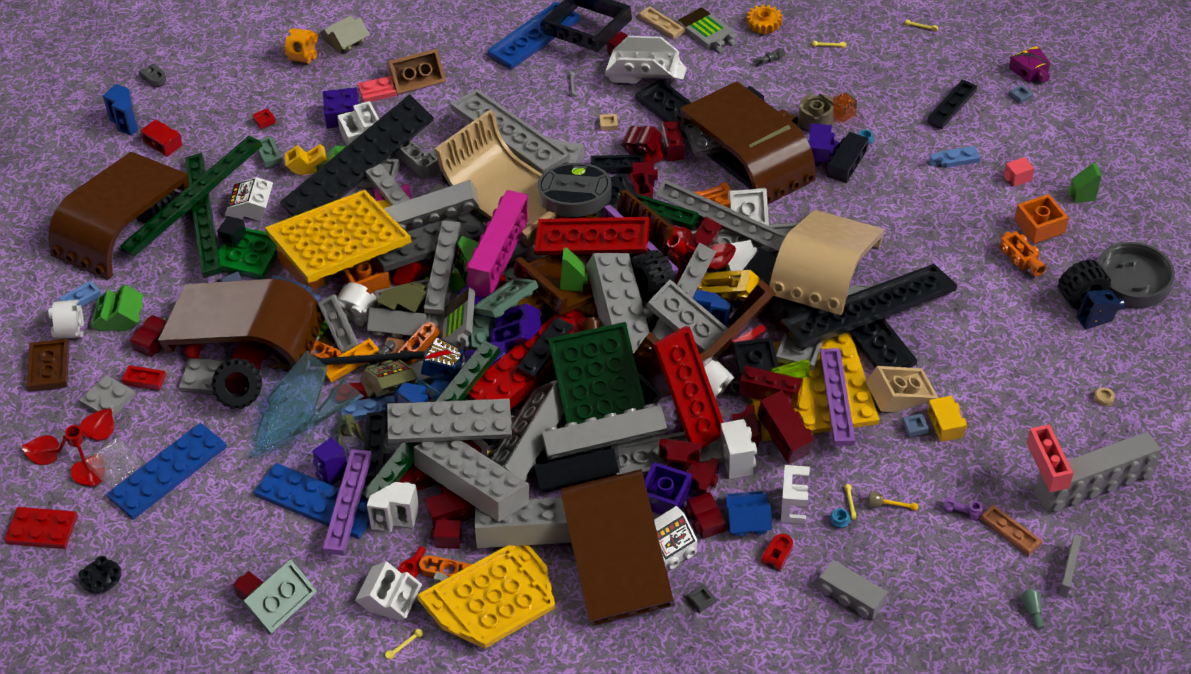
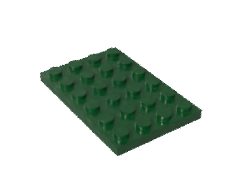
M626 322L548 338L567 424L571 422H577V424L585 423L586 419L594 417L597 420L602 419L610 413L620 415L624 414L625 410L635 408L636 411L644 409L646 405ZM649 436V437H645V438H641V439H636V440H632V441H628V442H624V443H619V444H617V445H622V444H626V443H631V442H635V441H640V440H644V439H649V438H653V436Z

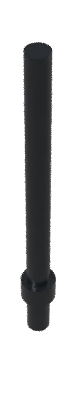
M402 350L400 353L309 359V366L384 362L388 360L409 362L413 359H424L425 353L424 351L409 352V350Z

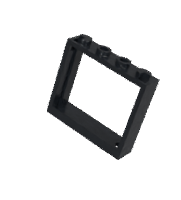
M563 0L542 20L544 34L599 52L632 20L631 6L614 0ZM578 7L614 18L596 36L560 24Z

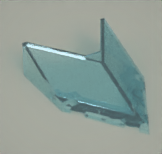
M306 351L269 395L267 400L269 407L267 412L262 415L254 439L256 441L255 449L250 451L248 458L253 459L297 436L364 396L343 379L318 410L315 409L328 367L309 351Z

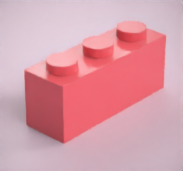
M1050 424L1030 428L1027 446L1049 492L1070 488L1073 471Z

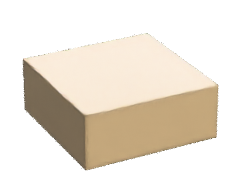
M617 114L600 115L601 131L618 130Z

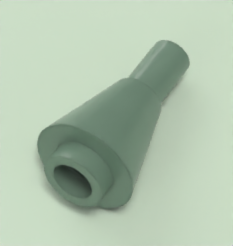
M1035 589L1023 592L1020 600L1033 618L1036 630L1045 628L1041 617V592Z

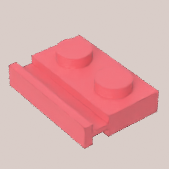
M391 76L358 83L363 102H372L397 96Z

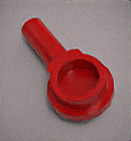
M419 546L411 559H407L399 565L398 571L401 573L408 572L416 578L418 575L417 564L425 554L426 549Z

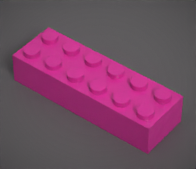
M506 190L504 196L500 197L498 208L494 209L491 222L488 221L486 232L480 236L479 246L474 248L472 259L466 265V272H468L466 284L475 290V295L486 298L495 291L518 244L522 231L528 223V194Z

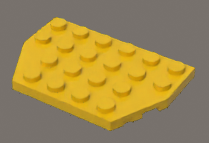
M507 545L419 593L417 598L441 629L483 649L555 609L547 565L529 545Z

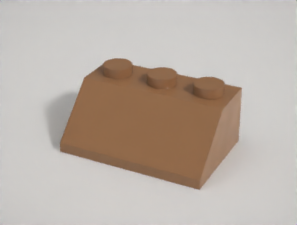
M437 49L391 60L386 63L397 94L446 82Z

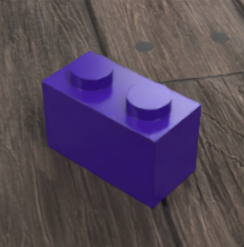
M810 125L809 145L814 161L828 162L829 155H833L834 145H830V143H834L835 133L831 132L832 125Z
M332 437L312 450L313 464L317 470L315 474L320 481H325L327 484L332 485L344 476L347 466L345 451Z

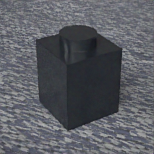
M230 216L226 217L217 230L220 243L237 248L247 233L244 220Z

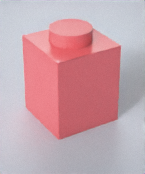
M1025 157L1006 163L1004 178L1013 187L1032 181L1034 167Z

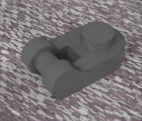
M154 63L149 65V68L139 71L140 77L152 86H162L166 83L165 73Z

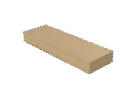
M650 6L638 14V18L673 40L685 32L684 27Z

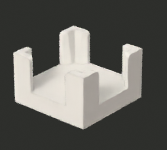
M766 188L728 191L730 209L765 225H769Z
M785 465L781 522L806 524L805 515L790 514V505H808V486L792 484V476H809L810 467Z

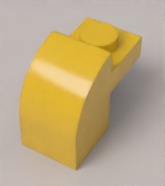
M318 144L308 152H305L296 145L284 153L286 167L298 175L315 173L317 171L316 166L327 159L325 148L321 144Z

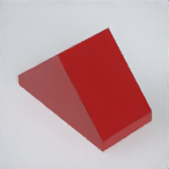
M420 260L399 267L393 278V283L403 285L415 282L431 270V266Z

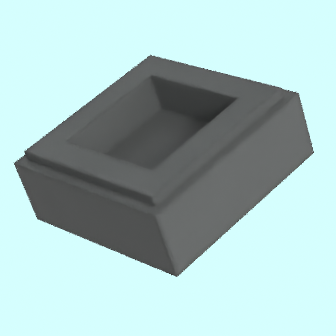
M704 584L687 594L688 601L699 613L717 602L716 597Z

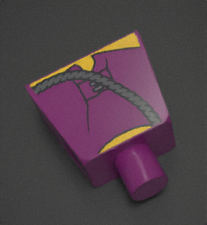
M1037 45L1011 56L1009 69L1027 82L1039 79L1042 83H1045L1050 78L1048 74L1050 61Z

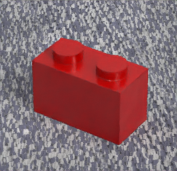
M156 119L140 130L143 142L166 157L182 146L180 133Z

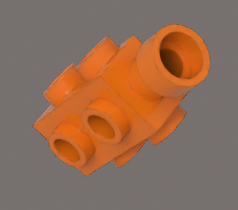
M1015 231L1013 233L1006 232L1002 235L999 248L1003 254H1006L1012 260L1014 265L1021 271L1030 268V272L1035 277L1045 272L1046 265L1041 260H1038V248L1031 246L1024 234L1020 235Z

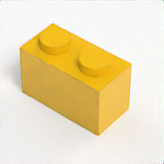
M952 395L929 400L927 412L940 442L963 438L964 432L967 429V423L965 418H962L959 404L955 403Z

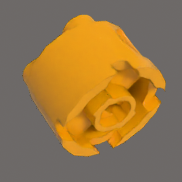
M289 29L288 32L291 34L286 37L285 56H289L286 59L302 63H310L311 59L315 60L317 56L315 43H317L318 34L312 30Z

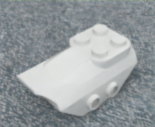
M627 36L613 49L605 75L614 83L635 84L642 78L683 80L687 67L681 62L679 51L662 37Z

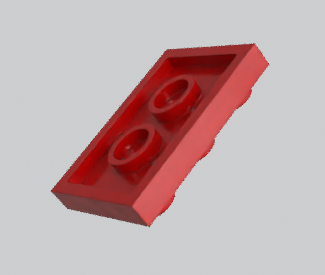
M17 507L4 539L5 543L66 549L78 514L76 511Z

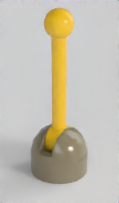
M870 491L868 507L878 508L884 503L907 507L913 511L918 509L917 503L908 504L885 500L876 491Z

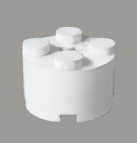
M349 282L343 286L337 298L347 319L354 321L358 326H364L369 317V308H375L378 302L377 298L373 293L370 295L366 292L368 288Z
M79 300L54 302L52 308H49V318L53 319V326L51 327L53 338L57 337L59 340L83 337V332H80V326H84L81 305L77 306Z
M714 359L704 368L716 399V396L719 393L722 394L735 377Z

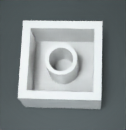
M744 419L720 423V443L725 456L724 464L729 479L753 475V467H756L754 455L757 454L755 442H751V429L746 426Z

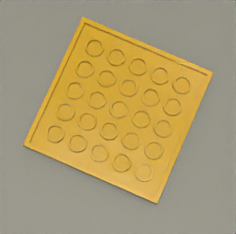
M366 190L265 227L266 234L308 283L318 281L320 278L328 275H333L345 268H351L363 261H369L373 257L386 254L391 250L404 247L412 242L411 236Z
M846 332L824 340L821 349L840 348L853 428L879 424V417L870 390L865 382L866 377L850 332ZM781 341L773 342L776 355ZM820 353L814 370L778 362L780 374L803 379L802 395L797 409L794 408V410L801 414L806 429L809 428L813 434L832 431ZM750 398L752 405H755L756 418L760 420L757 414L761 400ZM761 422L760 436L762 441L772 440Z

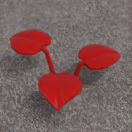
M672 226L674 227L673 236L668 239L667 245L670 248L668 253L675 258L679 270L675 283L677 285L683 273L678 256H684L688 249L694 252L695 248L688 244L692 239V232L688 228ZM718 243L712 246L710 249L716 251L709 267L712 269L725 267L734 256L736 247L729 243Z
M103 409L87 416L81 422L80 427L77 425L68 426L60 446L55 437L43 435L23 444V452L33 463L48 465L57 460V453L62 451L67 441L70 446L77 447L82 460L76 462L71 468L73 480L80 485L97 486L104 478L105 465L97 456H90L85 459L81 444L83 443V436L86 438L91 436L94 440L101 441L112 435L114 432L112 409Z

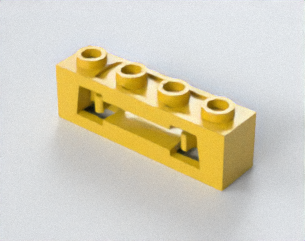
M751 270L705 273L697 290L716 293L727 302H731V300L744 301L759 283V277Z

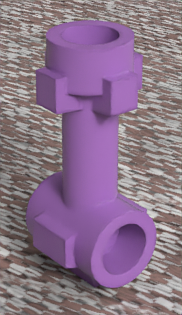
M946 497L943 509L947 510L946 512L952 513L953 510L968 513V517L971 520H978L984 510L982 504L978 501H972L970 505L955 502L953 497Z

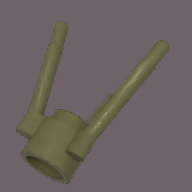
M342 415L339 418L340 426L337 428L338 444L342 447L343 433L352 437L356 431L365 445V436L360 430L359 424L355 423L353 415Z

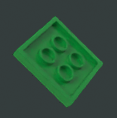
M246 228L247 233L237 248L222 244L219 249L221 271L230 273L238 271L240 275L257 279L265 277L277 256V245L263 231Z

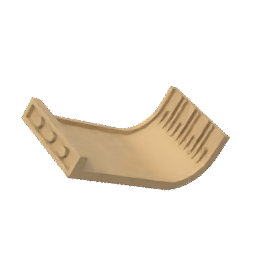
M488 110L435 148L439 166L450 186L471 180L477 189L480 206L475 209L489 220H492L493 211L498 208L499 199L501 196H504L506 190L528 194V223L519 239L528 248L535 244L538 219L570 218L556 215V213L547 211L541 206L538 200L537 183L542 174L519 159L508 148L500 135L493 111Z
M814 210L786 235L775 261L769 287L776 292L774 296L842 315L854 271L861 258L873 246L877 248L881 246L885 229Z

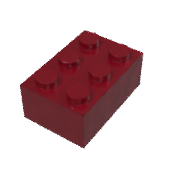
M781 390L761 400L757 416L787 464H790L809 454L814 436L812 431L804 426L801 414L794 410L791 398Z

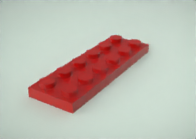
M650 218L538 219L534 252L536 255H563L564 248H568L573 254L646 253L648 249Z
M684 326L657 341L653 346L687 440L691 443L701 444L702 449L720 438V423L724 422L691 328Z

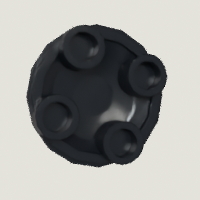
M105 556L97 557L94 562L78 573L80 585L84 590L91 593L108 591L119 582L122 575L120 566L112 560H107Z

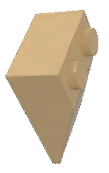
M877 366L865 381L881 412H897L928 403L929 400L938 398L922 368Z

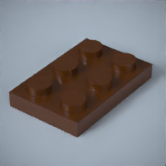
M68 338L29 343L26 385L28 391L67 387L70 348Z

